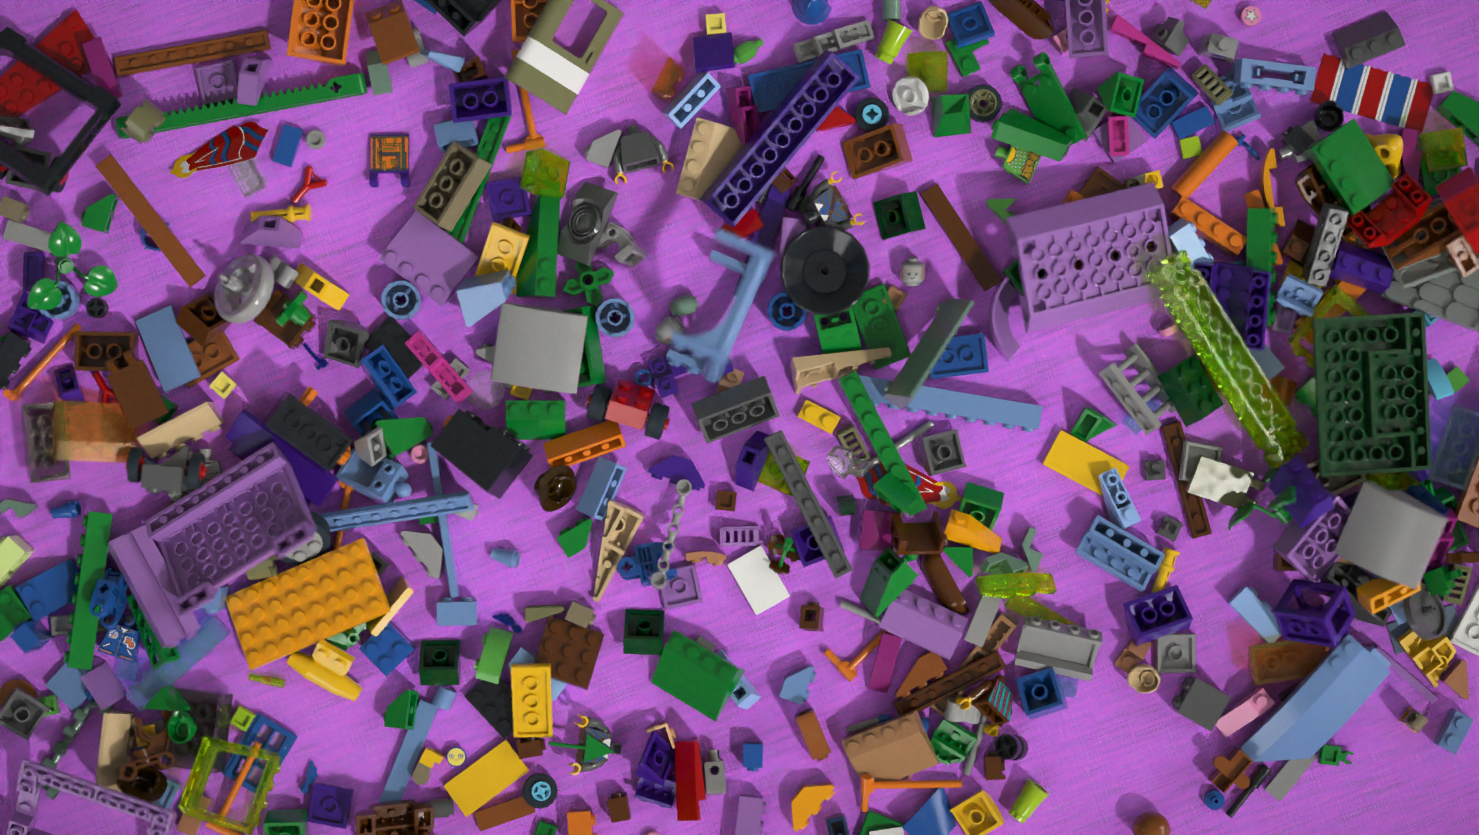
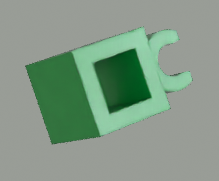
M1447 565L1423 574L1431 596L1438 594L1439 597L1450 594L1449 589L1456 587L1453 579L1463 576L1461 568L1449 572Z

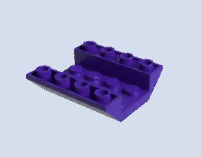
M1195 262L1188 340L1243 344L1244 348L1263 351L1271 272L1260 267L1232 263Z

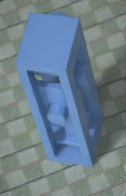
M1241 58L1235 60L1233 84H1240V88L1250 89L1252 86H1257L1258 90L1270 91V88L1277 89L1276 92L1278 93L1295 91L1296 95H1307V92L1314 91L1316 67ZM1260 71L1278 74L1299 73V75H1290L1289 80L1265 77L1254 79L1260 76Z

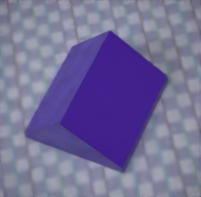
M656 731L651 732L635 775L656 784L664 785L675 759V749Z

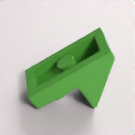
M1016 198L988 199L984 203L1006 225V218L1015 216L1012 211L1007 212L1006 209Z

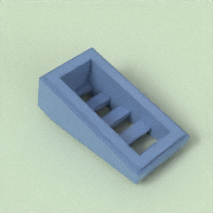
M421 49L420 51L421 55L454 72H460L465 62V58L426 49Z

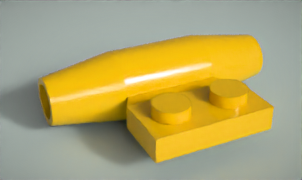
M319 640L312 656L297 651L292 653L287 661V664L305 679L332 694L356 701L363 689L346 675L355 657L325 640Z

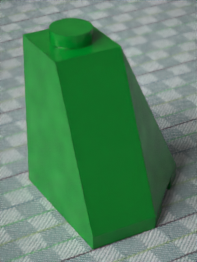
M424 417L378 420L370 426L371 430L377 427L382 428L387 454L385 458L393 460L434 434L431 423L428 420L426 421Z

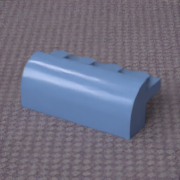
M1099 515L1090 522L1074 552L1076 555L1140 592L1145 590L1152 574L1158 570L1165 556L1163 552Z

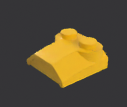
M983 789L975 792L974 795L950 809V812L953 813L966 835H986L1004 823L1000 810L991 796Z

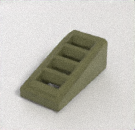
M1206 64L1191 75L1193 83L1217 106H1220L1233 95L1229 87ZM1223 89L1224 92L1221 93L1218 97H1216L1215 95Z
M853 422L836 430L854 468L872 459ZM852 431L854 432V433H852V434H850V435H848V436H846V437L843 438V436L847 435L848 433H850V432H852ZM854 438H857L856 441H854V442H852V443H850V444H848V445L846 444V442H848V441H850V440H852V439H854ZM858 445L861 446L860 448L850 452V449ZM864 451V455L854 459L855 455Z
M1450 563L1449 572L1461 568L1464 574L1458 577V579H1462V583L1454 582L1455 586L1461 587L1460 591L1449 589L1451 593L1458 594L1459 597L1453 598L1447 594L1443 596L1442 601L1458 605L1463 604L1472 567Z
M565 605L526 606L525 623L560 613L565 610Z

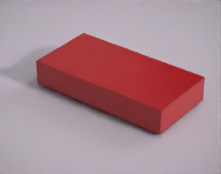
M753 209L747 212L734 228L726 224L721 229L743 239L765 226L757 210Z

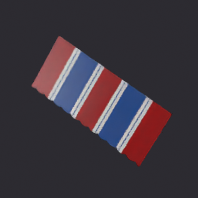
M1323 53L1310 102L1322 104L1327 100L1336 101L1343 111L1398 127L1419 130L1422 133L1433 97L1432 86L1428 82H1421L1417 79L1412 80L1410 77H1402L1399 74H1393L1389 71L1384 72L1381 69H1374L1363 64L1346 70L1342 58H1336L1333 55L1328 56Z

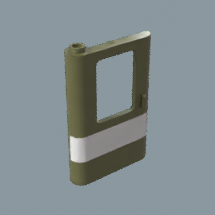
M547 0L504 78L527 90L564 115H567L624 15L623 12L605 0H590L605 10V16L580 58L553 42V36L574 0Z

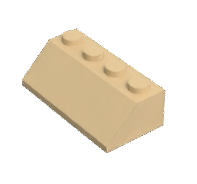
M205 402L137 437V439L151 459L158 458V460L169 456V451L173 449L178 451L186 447V442L190 440L196 442L204 437V433L218 431L221 429L220 425L224 421L215 403Z
M112 709L104 713L96 784L122 792L117 787L115 771L118 766L133 761V756H130L131 748L133 749L135 745V737H133L135 725L133 720L137 718L135 717L136 712Z

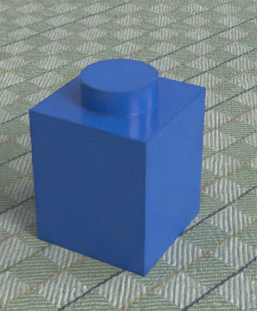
M743 742V767H746L747 771H758V768L763 766V742Z

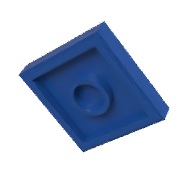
M982 1L947 13L948 25L958 49L995 36Z

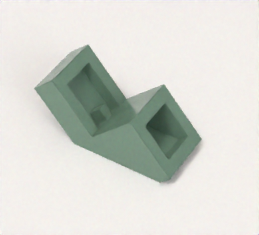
M378 50L366 52L373 95L393 92L388 64H382Z
M5 499L0 503V515L12 508L18 518H24L38 509L39 505L15 499Z
M1028 526L1020 545L1030 570L1036 572L1044 554L1030 549L1037 530Z
M1001 552L986 557L980 569L983 574L1000 569L1007 581L1024 576L1029 564Z

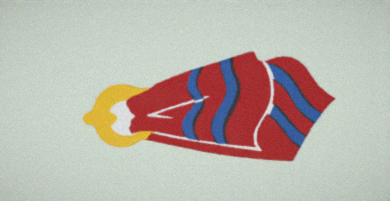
M252 121L246 122L240 127L233 125L193 154L179 157L175 161L170 174H175L179 178H187L196 171L228 166L256 157L269 129L262 128Z
M880 462L871 469L866 466L855 473L854 476L859 482L862 494L868 499L880 500L881 505L884 506L888 504L874 493L873 488L887 474L882 462ZM906 465L926 504H934L941 509H947L953 506L955 501L961 499V496L957 494L956 487L948 481L937 482Z

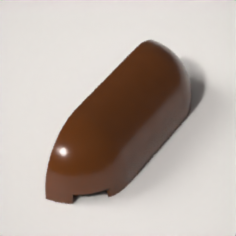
M990 0L999 12L1029 37L1042 40L1048 38L1054 32L1055 27L1052 26L1050 21L1051 15L1034 0Z
M922 554L920 558L921 570L940 606L962 616L970 613L967 603L941 555Z

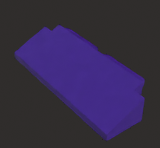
M246 409L241 411L225 438L232 442L229 450L242 461L268 444L275 442L291 464L307 506L313 502L319 507L330 495L339 479L266 427L261 420Z

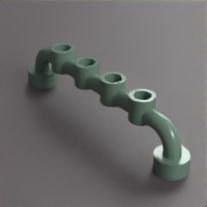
M91 701L83 709L78 708L73 715V718L76 719L73 726L68 724L62 734L66 737L62 742L57 741L52 748V751L55 752L52 759L47 757L42 765L56 769L58 762L68 751L70 743L76 738L79 729L88 719L91 710L99 708L98 713L104 716L105 712L113 709L114 704L101 710L96 701ZM43 784V788L47 791L46 796L54 800L61 790Z

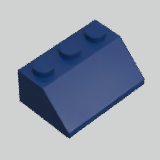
M384 345L358 362L392 410L417 393Z

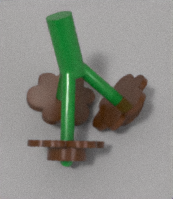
M782 534L770 537L767 549L771 551L772 555L778 554L782 556L777 561L771 560L769 568L777 574H789L790 565L785 563V557L791 559L792 562L800 560L792 538H786L784 541Z

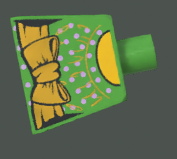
M999 145L994 156L1005 160L1002 165L1004 171L1024 184L1029 185L1042 155L1011 145L1010 149Z

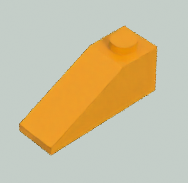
M951 509L943 532L947 535L948 540L989 553H999L1002 542L1001 537L971 515Z
M1386 578L1373 579L1356 588L1358 603L1369 613L1374 614L1420 591L1421 585L1419 583L1417 589Z

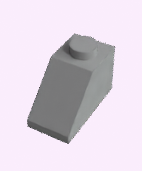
M613 131L594 140L592 145L588 144L584 154L587 156L586 160L609 169L622 131Z
M381 427L367 432L354 442L356 455L371 466H374L387 456Z

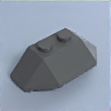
M1334 563L1325 577V583L1346 586L1356 612L1355 619L1381 627L1385 626L1392 613L1389 606L1371 614L1358 603L1356 588L1373 579L1356 565ZM1327 592V595L1331 598L1333 593Z

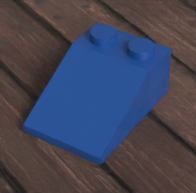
M1169 67L1142 95L1139 100L1136 117L1133 119L1156 139L1199 93L1172 67Z
M72 558L16 587L34 622L40 621L72 603L73 592L77 593L78 586L74 585L75 574L79 573V569Z

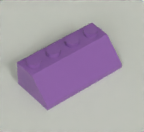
M905 589L886 608L879 628L950 660L964 632L968 618Z

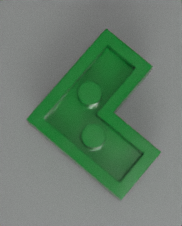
M988 38L959 49L954 39L946 42L963 78L981 69L973 51L989 44Z

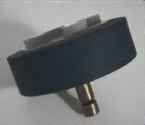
M310 511L316 527L313 538L279 559L288 564L301 565L326 554L331 543L330 527L324 517Z

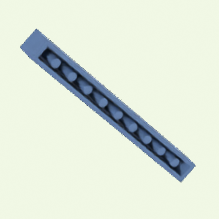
M859 375L874 406H880V403L888 404L887 408L899 410L897 406L883 398L886 393L883 390L891 380ZM921 386L913 400L906 406V411L918 413L920 409L925 410L926 415L937 416L938 413H943L945 418L957 419V416L965 417L964 421L976 423V419L984 420L983 424L995 426V423H1002L1003 428L1014 429L1015 426H1020L1022 431L1034 432V429H1039L1043 406Z

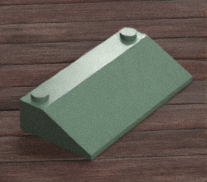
M947 298L944 303L940 301L934 310L937 312L936 316L893 383L889 381L883 390L886 392L883 397L901 410L913 400L975 303L974 301Z

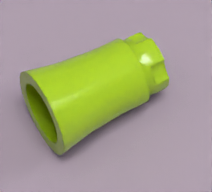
M888 19L886 29L874 57L892 65L894 58L897 57L905 41L913 31Z
M1027 778L1023 789L1008 813L1024 824L1027 818H1030L1036 808L1050 794L1042 786Z

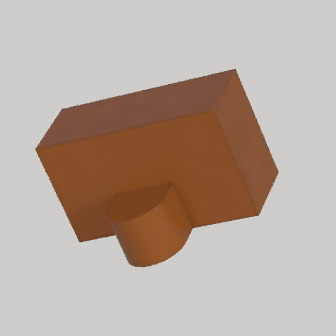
M1235 747L1226 758L1222 755L1213 757L1212 763L1217 769L1208 780L1218 789L1226 793L1233 784L1241 789L1249 787L1250 779L1244 772L1253 763V760L1244 752Z

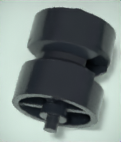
M1003 734L996 739L994 750L996 755L1003 760L1018 761L1026 756L1028 744L1022 736Z

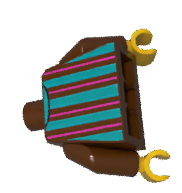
M996 675L992 680L983 681L968 693L969 696L967 698L958 697L956 699L957 704L963 703L960 706L963 710H968L973 700V705L992 723L986 724L983 728V731L992 737L998 735L999 726L1002 727L1004 723L1010 722L1012 715L1013 694L1005 686L1006 678L1002 675Z

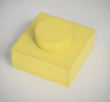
M725 13L705 15L707 35L726 33Z
M221 372L209 387L223 399H226L238 384L224 372Z

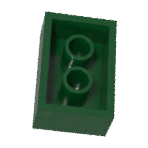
M1195 354L1176 363L1157 376L1186 427L1204 419L1224 405Z

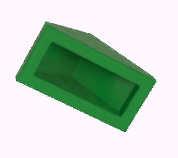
M973 547L943 548V552L970 578L973 575Z
M163 686L145 705V709L187 711L190 710V706L174 686Z

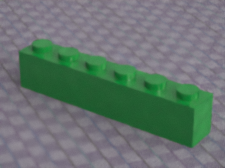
M1251 207L1247 208L1246 265L1260 267L1271 272L1266 327L1273 325L1276 319V311L1273 310V302H1276V291H1273V287L1277 280V273L1274 271V263L1277 262V252H1274V244L1277 243L1278 239L1277 232H1275L1278 213L1275 212V208Z

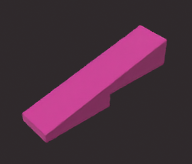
M1118 14L1115 16L1109 29L1110 32L1143 46L1142 55L1176 70L1180 67L1181 62L1121 16Z
M1108 111L1110 156L1130 155L1128 116Z
M420 330L405 342L407 347L458 404L473 392L471 387Z

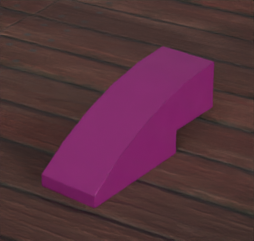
M98 37L83 42L82 45L96 85H99L117 98L122 97L121 87L102 38Z
M751 86L726 88L733 125L744 147L759 129L757 105H752Z
M1402 128L1399 130V136L1403 140L1401 175L1403 176L1408 173L1417 182L1423 151L1415 150L1419 130Z
M1434 508L1436 512L1448 519L1426 568L1442 567L1446 559V553L1449 552L1455 539L1452 531L1458 517L1452 508Z
M882 632L868 689L887 693L901 637Z

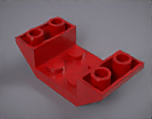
M1471 166L1435 188L1475 253L1479 254V179Z
M1408 173L1391 184L1393 193L1368 213L1364 214L1360 210L1346 219L1345 224L1369 248L1386 246L1392 243L1420 221L1432 201V197Z

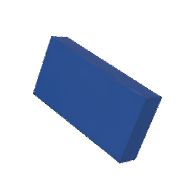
M1204 106L1171 122V125L1178 139L1181 140L1214 124L1215 121L1208 107Z
M284 124L272 160L273 162L292 168L303 130Z

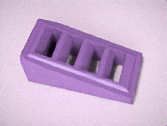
M759 526L720 527V547L759 546ZM742 530H745L746 542H742ZM749 530H753V542H750ZM726 531H730V542H726ZM734 531H738V542H734Z

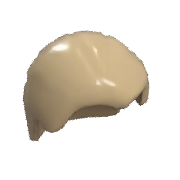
M935 5L924 9L918 21V30L921 36L932 40L941 38L945 34L948 25L947 12Z
M1149 664L1136 665L1128 673L1127 678L1129 686L1133 687L1138 693L1156 691L1161 681L1157 670Z

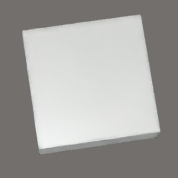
M1450 71L1429 76L1433 95L1454 90Z

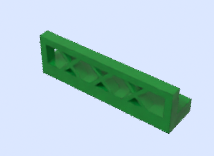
M133 594L127 597L153 670L159 669L166 663L179 660L180 655L177 647L162 649L139 605L137 606Z

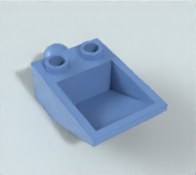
M355 446L351 450V456L347 462L341 466L336 474L339 481L379 504L392 503L397 495L406 498L412 491L411 486L406 483L409 474L401 464L383 458L377 464L371 466L356 455Z

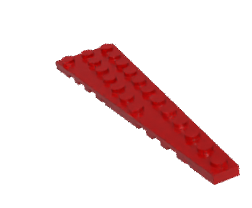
M75 9L35 47L82 77L91 71L82 43L95 39V36L78 10ZM18 61L0 77V115L19 118L62 89Z

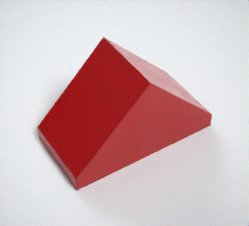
M836 106L816 130L821 132L854 125L856 121L854 117Z

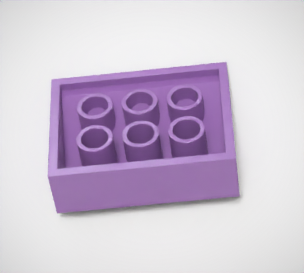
M416 210L387 246L379 260L442 306L448 302L480 256Z
M1329 490L1327 492L1330 494L1335 508L1303 528H1300L1294 521L1273 546L1275 551L1308 581L1321 582L1331 566L1341 558L1334 551L1351 510L1336 494Z

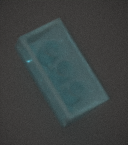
M1453 404L1428 479L1448 487L1466 491L1479 455V412Z

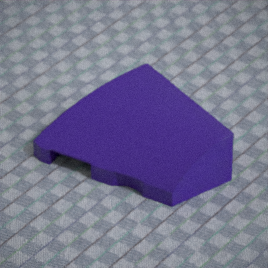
M23 292L7 329L44 344L54 321L42 314L39 309L29 308L27 304L29 294Z

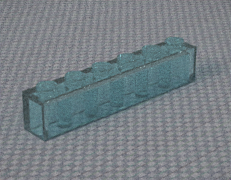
M217 615L207 616L200 623L202 626L195 637L183 643L180 642L176 646L180 655L179 660L166 663L156 670L149 668L142 674L144 678L139 683L135 681L127 688L129 692L125 695L140 712L146 710L145 705L163 686H173L232 633Z

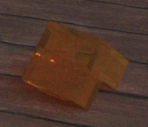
M1275 375L1259 388L1257 395L1290 406L1297 382Z

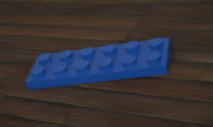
M862 49L836 55L860 77L848 93L871 87ZM816 60L748 75L754 105H757L758 114L775 110Z

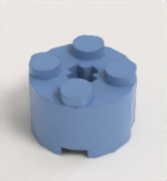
M59 280V285L56 288L62 292L60 304L54 309L40 310V312L49 318L63 320L70 318L79 310L80 295L72 284Z
M407 281L390 283L381 295L384 311L389 316L398 320H408L415 317L422 307L423 298L420 290ZM405 296L406 303L399 305L400 301H398V298Z
M619 298L608 299L598 307L596 323L599 330L605 335L612 338H621L633 329L635 313L626 301ZM613 313L621 316L618 323L610 320V317H613Z

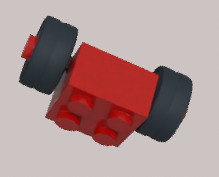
M618 379L612 396L611 388L597 384L593 394H589L586 404L589 406L587 411L588 418L602 422L605 416V419L639 430H643L645 422H647L645 436L660 440L663 430L668 428L670 419L667 417L670 407L655 402L649 414L656 390Z

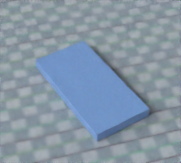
M171 305L135 321L164 392H168L201 377L182 328L176 323L177 316Z

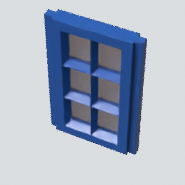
M258 712L221 773L235 781L254 742H260L262 745L242 786L262 797L298 736Z

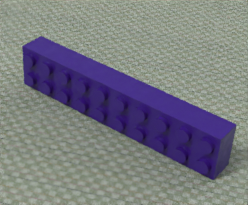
M825 49L700 197V200L734 228L860 77L838 56Z

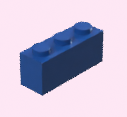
M32 620L17 624L12 629L14 632L10 635L25 654L40 650L54 637L41 621L34 622Z

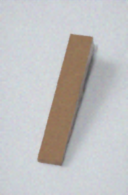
M1001 611L992 623L983 647L975 645L957 669L999 649L1017 627V623ZM967 688L949 697H961ZM949 697L930 707L944 717Z

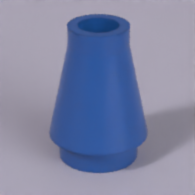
M71 499L56 507H52L50 513L53 519L77 518V516L81 515L82 509L78 500Z

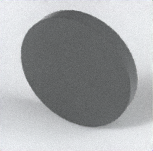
M1420 583V591L1403 599L1404 612L1410 627L1420 638L1433 640L1441 637L1445 632L1447 623L1446 612L1438 594L1431 596L1427 585Z

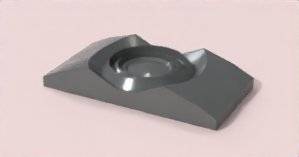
M588 182L584 183L573 200L570 219L561 230L558 255L588 266L591 265L617 199V192Z

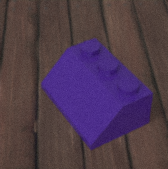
M504 77L449 84L453 123L512 116L510 84Z
M1340 240L1329 276L1381 294L1390 288L1394 269L1387 256Z
M1299 455L1283 464L1269 484V488L1276 497L1286 487L1290 485L1295 487V502L1283 506L1300 528L1305 527L1335 508L1330 494Z
M1178 585L1123 603L1128 630L1136 646L1190 628L1193 617Z

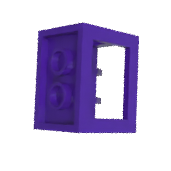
M1298 579L1292 580L1273 610L1285 640L1336 647L1343 635L1350 633L1348 627L1356 616L1346 586ZM1301 589L1330 592L1333 594L1327 603L1313 606L1307 605ZM1293 595H1295L1299 605L1298 609L1286 607ZM1341 601H1343L1344 606L1338 607Z

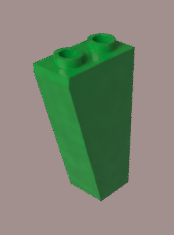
M1453 90L1436 108V111L1479 147V102Z
M1012 108L1006 113L1003 112L999 119H995L991 127L993 130L991 138L1059 162L1067 156L1073 138Z

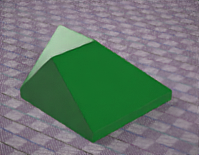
M1115 72L1097 88L1107 111L1135 118L1144 79Z
M969 94L940 95L931 99L934 138L971 134Z

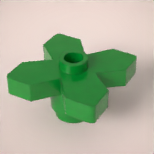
M576 261L574 267L579 277L567 280L563 291L572 296L585 291L587 302L595 307H599L603 296L598 286L609 284L614 276V272L605 267L593 272L591 265L588 266ZM587 279H591L593 283L591 285H586L585 281Z
M300 289L292 300L288 299L282 305L283 310L275 318L281 327L288 319L296 325L303 326L312 315L308 312L309 309L302 304L307 299V294Z

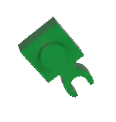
M1324 744L1319 751L1318 763L1339 766V761H1342L1345 764H1352L1351 761L1346 760V756L1348 754L1354 755V753L1348 750L1341 752L1342 747Z

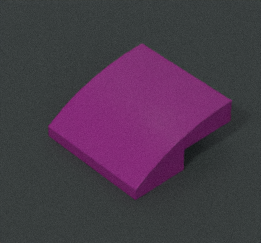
M863 510L860 549L884 551L889 546L896 552L888 527L892 513L896 512Z

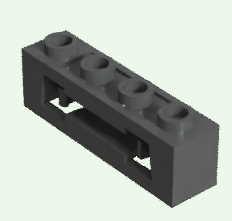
M1323 202L1301 275L1307 283L1321 286L1327 285L1349 213L1341 205Z

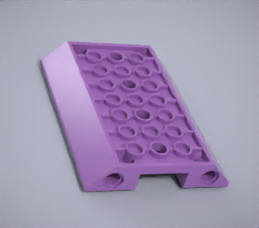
M1152 182L1006 218L1012 256L1018 258L1024 293L1019 294L1026 333L1172 296L1176 276L1165 208ZM1150 241L1154 242L1152 251H1148L1146 248L1147 243ZM1113 250H1117L1118 257L1112 261L1110 254ZM1080 259L1082 265L1079 269L1076 270L1074 268V262L1075 260ZM1040 268H1044L1045 275L1039 279L1037 271Z

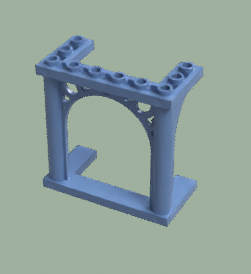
M718 229L714 241L751 256L749 264L747 265L715 250H712L709 261L743 275L742 283L727 316L716 328L707 333L694 336L681 335L673 331L670 338V343L673 344L672 347L681 351L686 349L691 351V354H680L669 349L666 355V360H669L668 363L678 368L683 366L687 368V372L693 375L699 373L705 376V380L712 383L720 382L729 354L758 287L765 279L774 255L771 251Z

